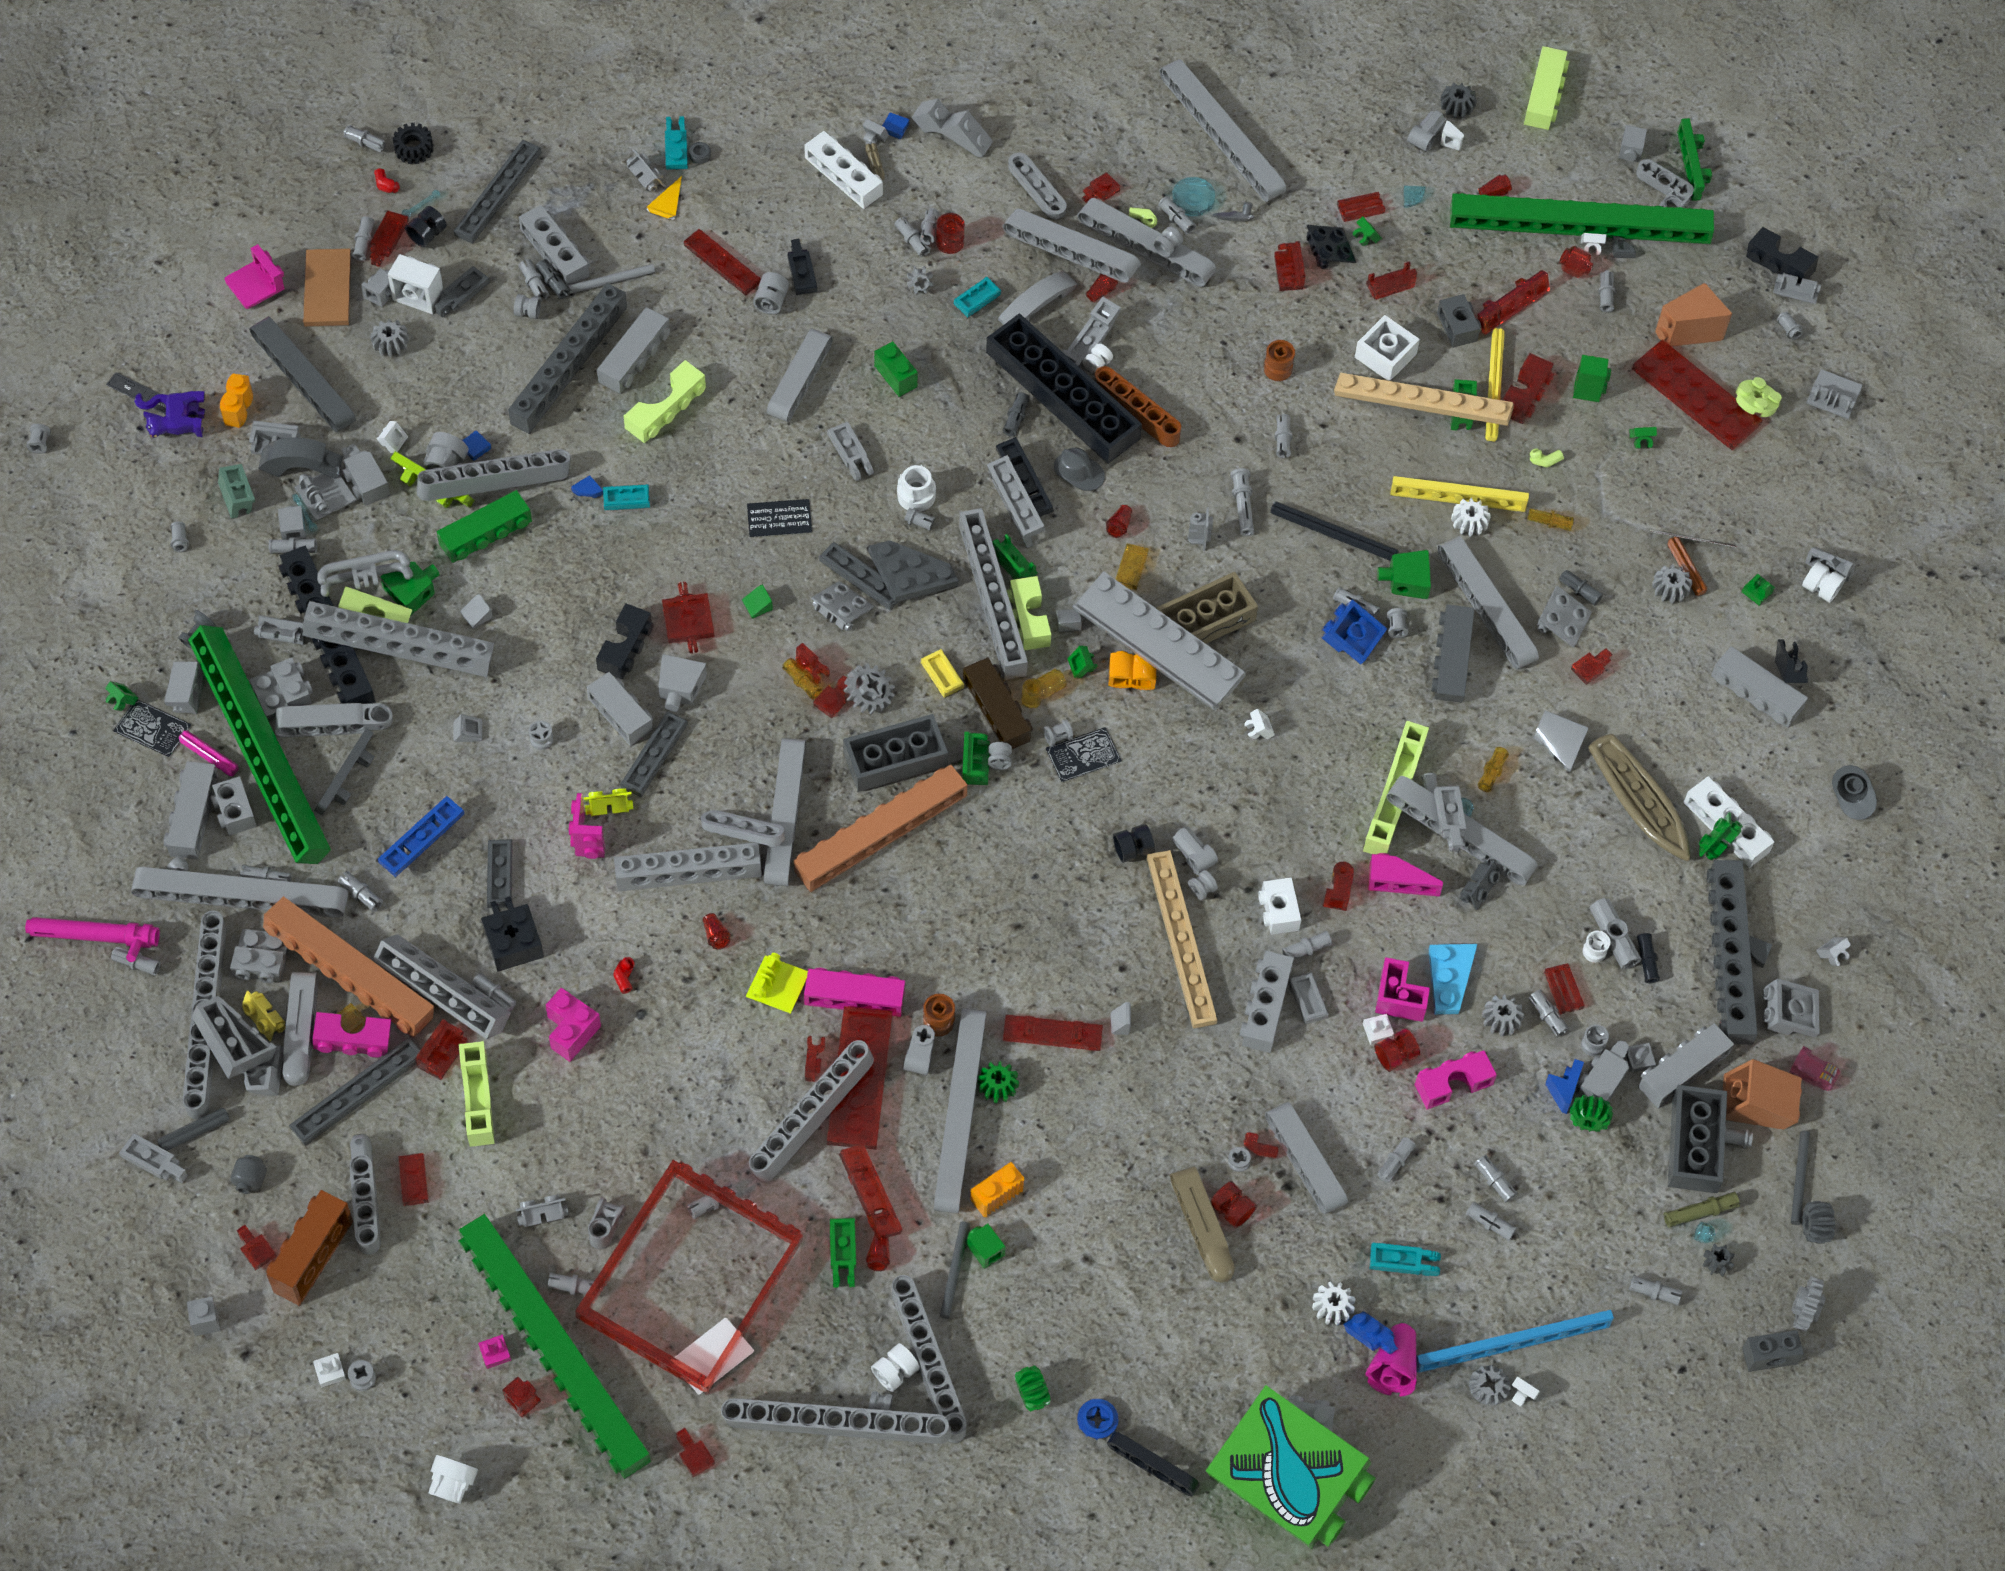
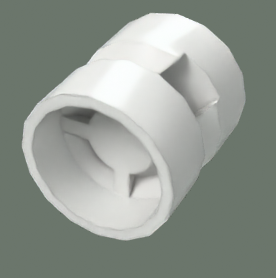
M1817 561L1807 574L1802 586L1812 593L1818 591L1819 597L1830 603L1842 588L1846 577L1836 571L1830 573L1828 566Z
M900 1343L887 1352V1358L882 1357L871 1366L875 1377L890 1392H893L903 1384L904 1377L910 1378L920 1369L912 1353Z

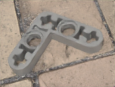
M1644 159L1639 162L1636 170L1637 177L1667 195L1659 206L1667 207V203H1673L1677 207L1684 208L1687 205L1694 190L1689 182L1650 159ZM1666 178L1670 181V184H1662L1659 179Z

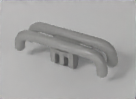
M391 550L329 563L320 569L317 580L321 584V595L327 597L330 595V587L335 584L354 580L357 590L361 589V581H364L365 588L370 587L369 580L371 579L374 586L379 585L377 575L399 571L403 573L405 579H411L413 572L409 567L410 560L408 556L402 551ZM394 559L400 561L379 566H375L374 564ZM352 569L351 572L336 574L327 578L329 573Z

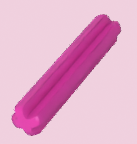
M185 730L179 736L180 743L211 764H215L218 769L233 777L238 772L239 768L235 762L191 732Z

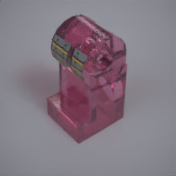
M1803 1046L1789 1073L1801 1077L1807 1083L1823 1090H1832L1840 1075L1839 1068L1811 1054L1812 1050Z

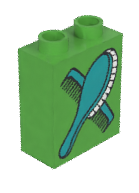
M1267 1385L1264 1386L1206 1469L1210 1477L1310 1549H1313L1318 1540L1327 1547L1334 1542L1346 1523L1344 1519L1337 1515V1512L1348 1497L1359 1504L1376 1480V1477L1367 1472L1371 1465V1461L1367 1456Z

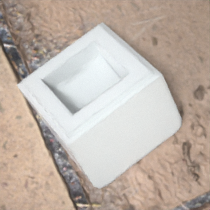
M1446 121L1440 145L1461 151L1464 134L1451 122Z

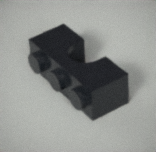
M1762 227L1748 243L1746 257L1773 273L1782 275L1785 273L1798 277L1797 284H1801L1802 278L1809 279L1816 271L1819 256L1802 247H1799L1792 254L1781 253L1779 251L1781 236Z
M625 603L616 620L617 634L623 635L627 639L621 643L605 640L596 657L598 671L603 673L610 672L614 677L622 680L627 672H631L636 654L641 653L646 635L649 636L653 630L654 623L651 619V612Z

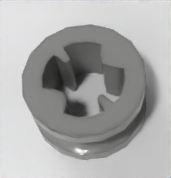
M1236 1147L1230 1151L1228 1156L1230 1168L1236 1172L1247 1170L1251 1160L1249 1151L1243 1147ZM1242 1155L1244 1160L1236 1163L1235 1157L1238 1158Z

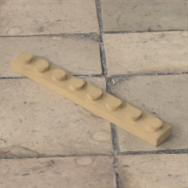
M1340 373L1334 389L1335 396L1506 426L1509 424L1514 408L1513 402Z
M1171 850L1147 854V862L1192 1027L1194 1029L1217 1024L1216 1013Z

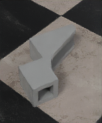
M939 99L922 102L912 116V119L924 133H941L977 157L984 156L993 143V140L968 110L951 114Z

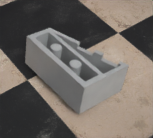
M216 996L197 1005L192 1019L227 1078L230 1079L271 1060L277 1047L272 1042L268 1043L259 1035V1031L256 1028H251L241 1019L242 1016L222 998Z

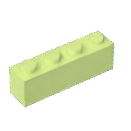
M1542 46L1524 125L1549 130L1550 123L1555 122L1558 110L1554 109V106H1559L1562 93H1558V89L1563 90L1566 77H1563L1562 73L1567 74L1569 61L1566 60L1567 51Z

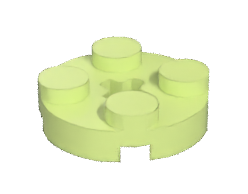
M1760 377L1741 382L1736 390L1738 395L1736 401L1739 406L1753 415L1755 412L1762 413L1761 417L1772 416L1782 399L1781 395L1768 386L1765 380Z

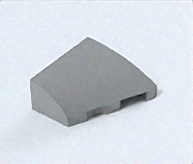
M1813 547L1809 551L1805 561L1809 566L1813 567L1819 561L1828 566L1832 572L1836 571L1846 577L1845 581L1847 582L1853 577L1855 572L1854 563L1818 547Z
M1545 710L1534 738L1540 745H1544L1548 749V753L1553 758L1556 756L1565 765L1564 769L1570 772L1589 728Z
M276 1046V1051L271 1060L243 1072L245 1076L244 1084L248 1092L278 1096L284 1061V1047Z

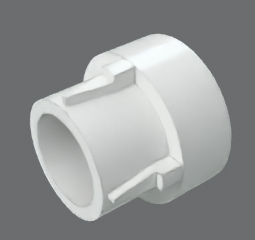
M922 465L908 467L903 474H900L898 479V502L906 510L909 508L914 509L915 507L919 512L925 511L935 501V482L931 478L929 470Z
M436 1455L430 1471L433 1472V1481L428 1493L461 1504L465 1490L467 1491L469 1485L473 1486L478 1469Z

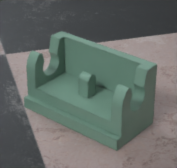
M242 464L219 468L218 484L231 519L237 518L239 510L243 508L249 514L252 511V503L255 502V498Z

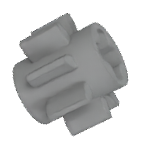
M913 266L914 271L907 273V277L911 279V281L907 282V286H914L915 294H917L918 290L927 293L926 289L928 286H933L932 281L929 280L933 277L932 272L926 274L925 266L922 269H917ZM920 276L923 279L922 283H919V281L917 280V278Z

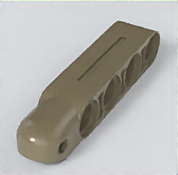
M1193 1166L1171 1173L1170 1179L1209 1276L1212 1280L1220 1283L1231 1280L1234 1275L1235 1266L1229 1253L1225 1236L1196 1167Z

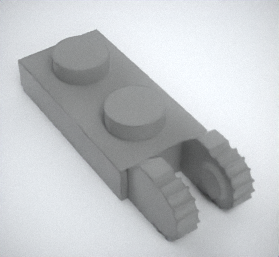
M848 422L827 430V435L856 481L861 479V474L856 464L862 463L868 476L874 474L867 458V453Z

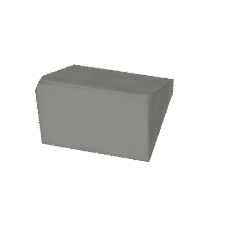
M480 594L476 595L460 611L472 629L492 619L491 609Z
M1074 609L1056 610L1058 632L1081 630L1082 621L1080 613Z
M461 714L453 724V741H482V719Z
M1125 1002L1111 1012V1034L1129 1035L1131 1028L1130 1002Z

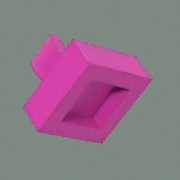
M503 1334L478 1343L487 1369L511 1361Z

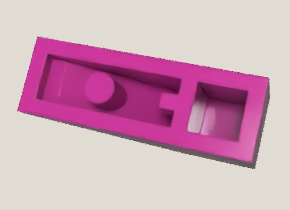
M1386 853L1372 854L1369 864L1368 890L1440 897L1443 881L1397 856H1390Z

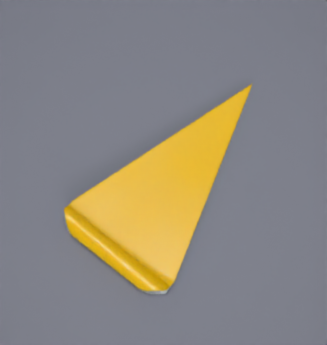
M682 176L647 206L648 212L670 220L675 219Z

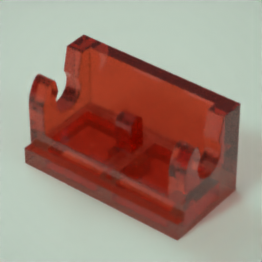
M1300 241L1279 244L1278 250L1286 249V251L1274 252L1279 291L1303 290L1305 271Z
M1410 261L1404 263L1403 269L1375 277L1374 273L1368 275L1366 285L1375 300L1415 287L1417 271L1415 269L1410 270Z
M442 1019L416 1056L418 1068L441 1080L460 1054L459 1044L468 1042V1039L462 1036L464 1032Z

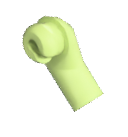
M1130 207V217L1140 219L1143 224L1150 228L1157 225V218L1150 209Z
M1538 448L1530 452V461L1534 465L1546 468L1564 459L1560 450L1549 455L1542 454V451Z

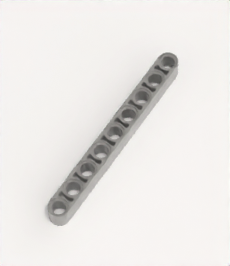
M1178 59L1160 68V76L1166 86L1264 201L1267 202L1286 192V185L1280 175L1182 60Z
M148 867L136 869L131 893L134 896L144 899L268 911L284 896L309 915L334 918L344 916L349 893L346 889L337 886Z
M214 910L206 912L201 919L183 1091V1104L189 1117L196 1120L206 1116L209 1112L214 1054L204 1038L198 1039L202 1034L192 1016L197 1005L221 995L227 934L223 916ZM212 924H218V926L210 928ZM212 945H216V947H215L214 949H211V950H208V949H207L208 947H210V946H212ZM214 967L212 971L205 972L207 968ZM205 990H212L208 994H202ZM198 1057H206L202 1061H195ZM197 1079H204L200 1084H193ZM201 1102L199 1106L191 1107L193 1103Z
M962 1008L934 1211L959 1214L987 1011Z
M737 1398L726 1400L721 1407V1414L726 1423L734 1428L933 1444L947 1442L952 1434L948 1420L939 1414ZM732 1409H740L737 1417L730 1418L728 1416ZM760 1410L766 1411L762 1419H754L756 1412ZM783 1413H791V1417L788 1421H779V1418ZM808 1415H817L813 1423H805V1418ZM836 1416L842 1417V1422L839 1425H830L832 1418ZM865 1418L868 1420L867 1425L863 1428L855 1426L859 1419ZM887 1420L894 1422L890 1429H881L883 1422ZM910 1423H919V1428L916 1431H907V1426ZM938 1424L945 1426L944 1431L940 1434L932 1432L933 1428Z

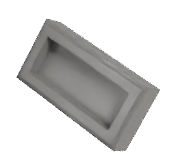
M1313 973L1290 978L1289 985L1304 1023L1309 1024L1328 1018L1329 1014Z

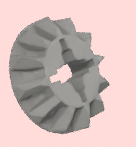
M1493 1365L1481 1366L1473 1372L1469 1381L1471 1394L1477 1401L1485 1405H1497L1503 1402L1511 1388L1509 1377L1505 1375L1503 1369H1498ZM1486 1376L1491 1382H1498L1494 1386V1392L1490 1387H1483L1486 1384Z

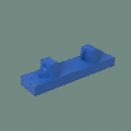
M446 796L378 858V863L396 878L464 815V810ZM404 847L410 852L409 855L406 854Z

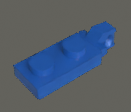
M1364 1311L1354 1315L1352 1319L1343 1324L1348 1334L1372 1351L1380 1347L1388 1354H1391L1398 1349L1394 1343L1393 1332Z

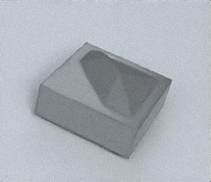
M1650 1043L1629 1046L1626 1057L1631 1072L1646 1070L1649 1067L1655 1068L1656 1063Z

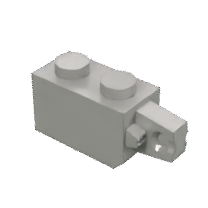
M355 444L342 448L345 464L343 474L347 482L352 481L354 485L352 489L356 498H361L366 506L389 496L388 482L371 452H360Z

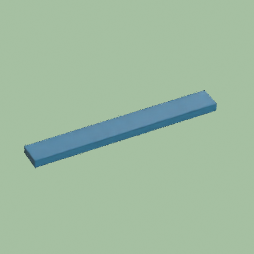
M1607 1310L1417 1355V1372L1429 1371L1610 1327L1614 1317L1612 1311Z

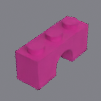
M316 1012L313 1049L323 1053L339 1051L346 1055L367 1054L374 1058L388 1053L391 1019L366 1017L363 1030L350 1034L341 1027V1014Z
M1484 1050L1477 1053L1472 1051L1465 1054L1459 1060H1447L1440 1067L1423 1069L1417 1075L1415 1087L1428 1110L1450 1101L1452 1094L1448 1084L1450 1081L1460 1080L1468 1086L1471 1093L1493 1086L1497 1074Z

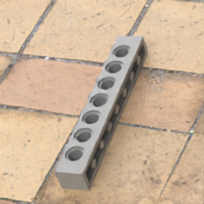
M979 508L960 512L959 528L1004 681L1027 676L1028 661L983 510Z
M309 601L303 622L302 636L484 677L488 676L493 655V642Z

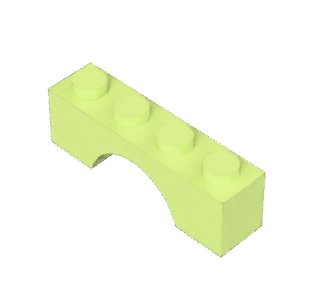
M686 360L670 373L673 391L667 399L656 404L638 402L624 415L625 429L643 443H646L650 438H654L665 424L672 422L678 412L685 410L696 396H700L706 388L705 374Z
M484 1041L459 1044L465 1095L466 1131L469 1146L495 1144Z

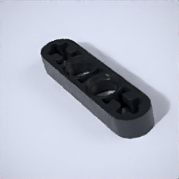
M1114 1432L1107 1442L1111 1450L1187 1496L1192 1497L1200 1486V1483L1193 1476L1119 1432Z

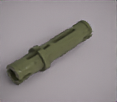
M1735 1192L1716 1198L1711 1196L1703 1202L1664 1212V1220L1667 1227L1671 1228L1702 1217L1718 1216L1720 1212L1740 1207V1202Z

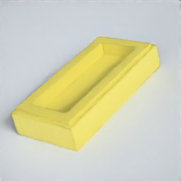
M942 649L921 658V664L944 698L964 688L963 681Z

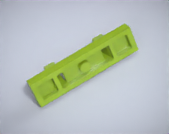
M396 451L390 458L397 465L405 469L400 480L410 487L418 478V474L426 470ZM469 495L436 500L437 503L445 508H448L454 499L469 508L475 501Z

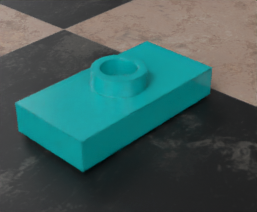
M985 277L955 298L954 305L969 318L999 297L1001 289L988 277Z
M649 484L603 487L604 510L650 508Z

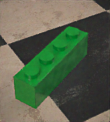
M515 490L436 531L438 543L452 563L463 560L469 554L486 548L490 543L507 537L509 533L525 528L532 522L531 511L518 491Z

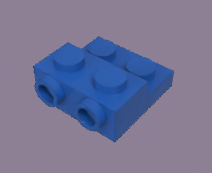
M1352 599L1347 604L1341 603L1334 612L1337 617L1334 621L1330 619L1322 629L1325 632L1322 639L1336 651L1341 652L1344 650L1361 665L1370 655L1387 628Z

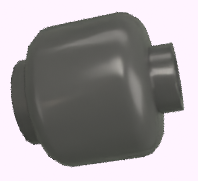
M245 1155L243 1158L236 1160L230 1181L236 1186V1191L250 1194V1191L261 1189L267 1168L259 1157Z

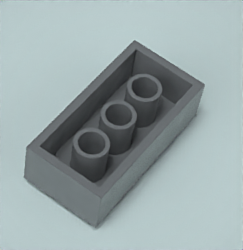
M934 714L843 739V753L857 792L948 766V751Z
M1677 1085L1672 1097L1668 1187L1718 1193L1723 1183L1727 1091Z

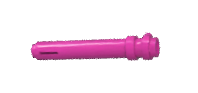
M32 917L27 919L25 925L26 933L35 937L126 944L127 947H130L126 956L129 962H135L141 947H157L160 938L159 927H154L153 924L139 926V923L131 922L126 925Z

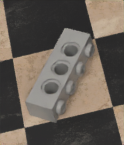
M539 205L519 216L520 230L542 258L548 260L553 269L561 274L562 280L567 287L590 277L588 268L590 263L587 257L578 252L575 242L567 238L565 230L561 225L558 226L555 223V219L550 211L546 212L542 205Z
M1265 950L1264 958L1258 959L1255 972L1260 974L1258 980L1253 979L1250 994H1254L1253 1002L1248 1001L1245 1015L1249 1016L1248 1022H1242L1239 1036L1244 1037L1242 1046L1271 1053L1294 957ZM1271 977L1274 978L1276 981L1269 982L1266 980V978ZM1261 999H1268L1271 1003H1263ZM1256 1020H1262V1021H1264L1266 1024H1264V1025H1259V1024H1257L1255 1021H1256Z

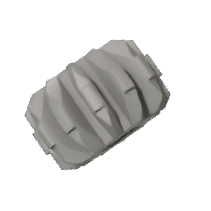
M388 319L387 323L380 321L379 326H373V333L370 336L375 351H379L381 356L388 353L391 358L392 353L400 355L401 350H406L407 343H409V334H407L405 325H401L399 320L392 323Z
M1673 564L1670 568L1663 566L1660 571L1655 573L1652 588L1655 589V596H1662V602L1669 599L1671 604L1675 600L1681 603L1684 597H1687L1691 591L1692 580L1689 579V572H1682V567L1676 569Z
M1504 994L1500 1000L1495 995L1492 998V1002H1486L1482 1018L1485 1019L1484 1027L1491 1026V1034L1497 1030L1500 1037L1504 1035L1505 1031L1511 1036L1514 1033V1029H1520L1524 1013L1521 1012L1522 1004L1515 1005V997L1507 1000V996Z

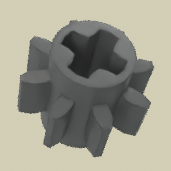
M1713 1244L1711 1251L1706 1250L1703 1255L1707 1258L1703 1263V1267H1708L1711 1271L1710 1275L1720 1273L1723 1277L1726 1269L1732 1270L1734 1266L1730 1261L1734 1258L1735 1254L1727 1250V1245L1717 1247L1716 1244Z

